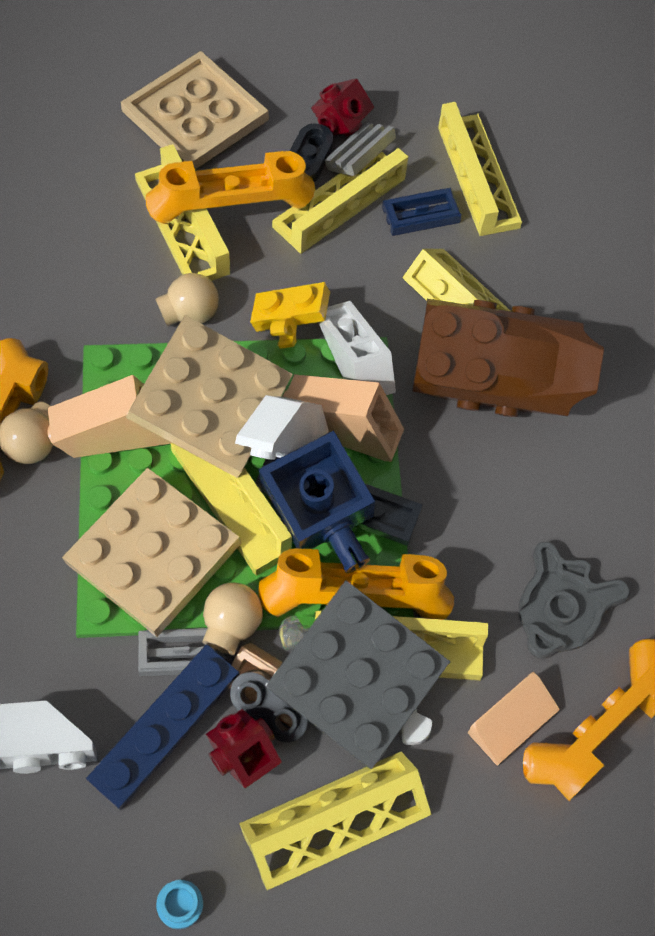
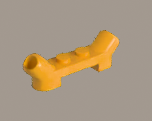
M291 151L265 153L264 163L198 171H195L193 161L175 162L165 165L160 170L159 184L146 194V207L151 217L163 224L170 223L187 210L283 200L292 207L300 209L313 199L315 185L312 178L305 173L306 165L304 159Z
M15 338L0 340V425L6 416L18 409L21 402L31 405L37 403L48 377V363L29 357L22 342ZM0 462V480H1V478H2V476H3V474H4V469H3L2 464H1V462Z
M288 549L279 555L277 570L263 578L259 582L258 596L263 608L269 614L277 617L282 616L302 603L328 604L345 581H348L380 607L412 608L421 618L444 620L451 614L454 607V596L451 590L444 585L447 576L444 564L438 559L425 555L402 554L400 567L364 565L359 568L358 564H356V571L346 573L342 563L320 562L319 549Z
M642 639L630 647L631 687L626 692L621 687H618L602 703V706L607 711L598 720L592 715L587 717L573 732L578 740L573 744L531 743L525 749L523 774L530 784L554 785L570 801L604 766L592 752L638 707L651 719L655 716V639Z

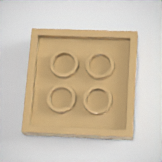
M202 51L121 101L122 112L161 148L173 144L182 162L193 161L195 169L269 120V111Z
M185 315L134 400L126 418L238 478L250 456L251 447L235 444L237 434L266 395L282 396L293 374Z
M147 468L62 558L69 567L153 635L158 637L242 543L238 535Z

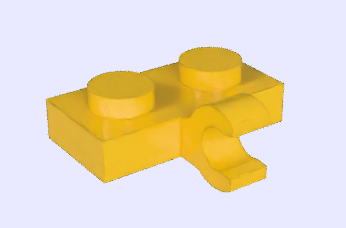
M325 282L256 293L250 323L256 332L270 330L272 337L279 336L278 347L280 349L294 347L296 344L297 325L326 320L330 290Z

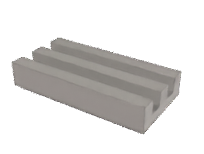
M366 122L325 159L327 170L356 176L396 139L394 127L388 126L384 130L383 125L377 124L373 128L372 123Z
M208 628L163 630L158 637L148 630L139 631V676L179 675L191 661L148 662V660L194 658L203 647L185 646L148 649V644L203 641ZM213 649V650H214L215 652H217L222 658L225 659V653H222V652H219V651Z

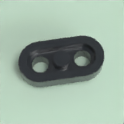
M308 124L299 131L290 149L291 152L297 153L304 159L306 165L305 173L314 182L318 180L326 164L325 159L332 151L333 134L328 127L322 124Z
M258 669L248 670L239 675L233 681L230 689L231 701L238 711L243 709L254 720L261 717L271 729L275 739L281 742L296 741L308 731L311 723L264 687L272 676ZM246 687H252L256 690V701H251L246 697ZM282 713L288 714L292 718V727L288 728L281 724L280 715Z

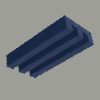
M451 187L383 200L382 210L387 215V224L391 226L390 232L392 236L460 223L462 216ZM447 202L446 204H440V205H435V206H430V207H429V205H432V204ZM415 208V210H409V211H404V212L395 213L396 211H401V210H406V209Z

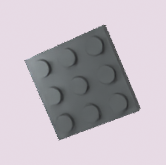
M345 581L264 687L366 767L372 769L450 661L352 584Z

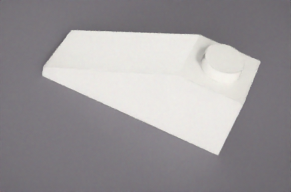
M351 301L329 306L327 308L326 320L318 323L343 379L379 382L386 395L395 393L392 355L388 347Z

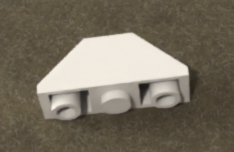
M266 395L237 434L235 444L251 447L250 455L265 459L281 458L329 433L322 405L287 397Z
M48 701L0 705V769L13 768V771L16 773L26 774L38 772L41 770V766L59 764L60 769L75 770L86 767V762L98 761L97 750L93 741Z

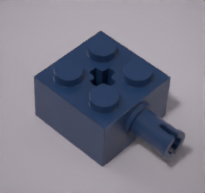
M334 430L259 469L261 485L281 521L292 535V541L296 548L313 549L324 542H330L346 573L356 571V562L359 568H361L370 561L352 529L358 524L374 517L375 500ZM316 489L319 494L324 493V496L319 498L315 495L310 496V491Z

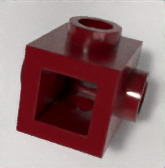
M357 78L328 85L319 93L321 98L311 107L318 118V123L328 127L333 136L339 134L349 136L361 128V121L375 108Z
M243 709L235 714L224 717L214 729L206 733L208 740L214 748L208 755L222 776L230 773L245 789L282 763L271 743L275 740V737L269 726L261 717L254 720Z

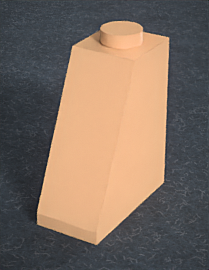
M294 374L290 386L283 394V397L322 405L328 431L330 433L334 430L343 447L383 461L392 462L404 428L379 382Z
M134 375L48 408L50 424L47 427L48 437L55 447H58L73 458L165 445L172 442L126 418L130 407L144 385Z

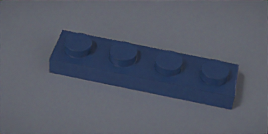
M206 644L86 777V780L121 810L231 686L233 681L239 676V671Z

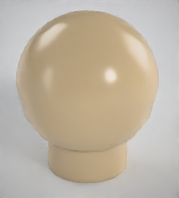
M198 273L181 275L172 282L167 294L155 298L167 327L179 321L181 322L185 315L203 324L213 317L219 304L218 291L213 282L206 276Z
M37 402L32 408L18 409L5 417L0 425V447L8 458L18 463L32 464L41 461L50 453L53 444L47 433V427L50 425L48 408L51 406L49 404Z
M233 582L225 583L215 588L205 601L203 616L208 629L202 642L219 652L234 655L239 642L252 636L261 624L263 607L256 592L244 584Z

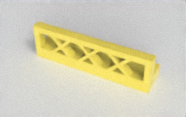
M456 102L442 104L438 129L479 236L520 229L522 224L521 218L479 114L461 117ZM473 127L476 136L472 141L466 128ZM477 155L485 158L486 163L483 167H481ZM487 181L496 185L497 190L494 195H492ZM498 208L507 212L509 218L497 221Z
M173 144L160 148L161 165L135 173L136 182L145 200L146 194L152 189L149 187L148 182L159 179V172L165 165L182 162ZM207 208L184 211L177 219L175 218L168 224L157 222L182 275L192 273L189 265L193 257L209 263L211 268L198 272V274L206 276L211 281L230 275L229 251ZM179 230L194 234L195 239L191 246L176 242L175 238Z
M399 148L388 156L381 152L356 176L338 174L315 190L313 199L305 207L300 209L291 207L272 220V228L302 254L404 181L408 156ZM375 162H377V163H376L375 165H373L371 168H369L368 170H366V169H367L368 167H370L372 164H374ZM295 220L294 222H292V230H291V229L287 226V224L290 223L291 221Z
M422 249L403 276V279L426 301L429 298L473 305L474 300H484L496 303V309L510 311L444 249Z
M170 443L171 451L218 521L240 537L242 544L237 549L255 576L275 566L279 555L292 548V535L246 469L243 468L238 478L174 443Z
M316 611L315 619L318 617L321 611ZM393 616L450 661L439 678L481 680L483 676V645L488 637V623Z
M401 751L378 761L372 769L368 767L362 768L239 824L244 838L253 853L263 884L269 890L432 814L418 769ZM412 790L416 802L415 806L400 813L390 810L398 795ZM365 810L376 813L369 827L361 831L350 828L357 814ZM323 829L335 832L328 846L319 850L308 847L315 833ZM282 848L293 851L286 865L270 872L265 858L266 855Z

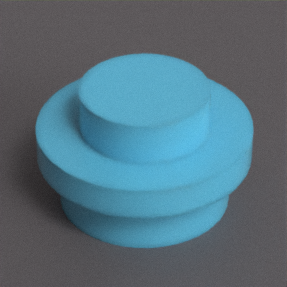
M175 880L165 885L160 891L156 902L157 913L161 921L173 929H185L196 923L203 911V898L197 886L186 880Z

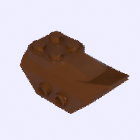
M427 298L413 392L457 401L456 408L479 411L480 405L496 407L495 414L518 418L519 411L568 416L570 409L575 404L597 393L604 347L588 336L584 331L583 323L536 316L535 309L522 306H512L511 311L496 309L497 304L490 301L474 300L473 305Z

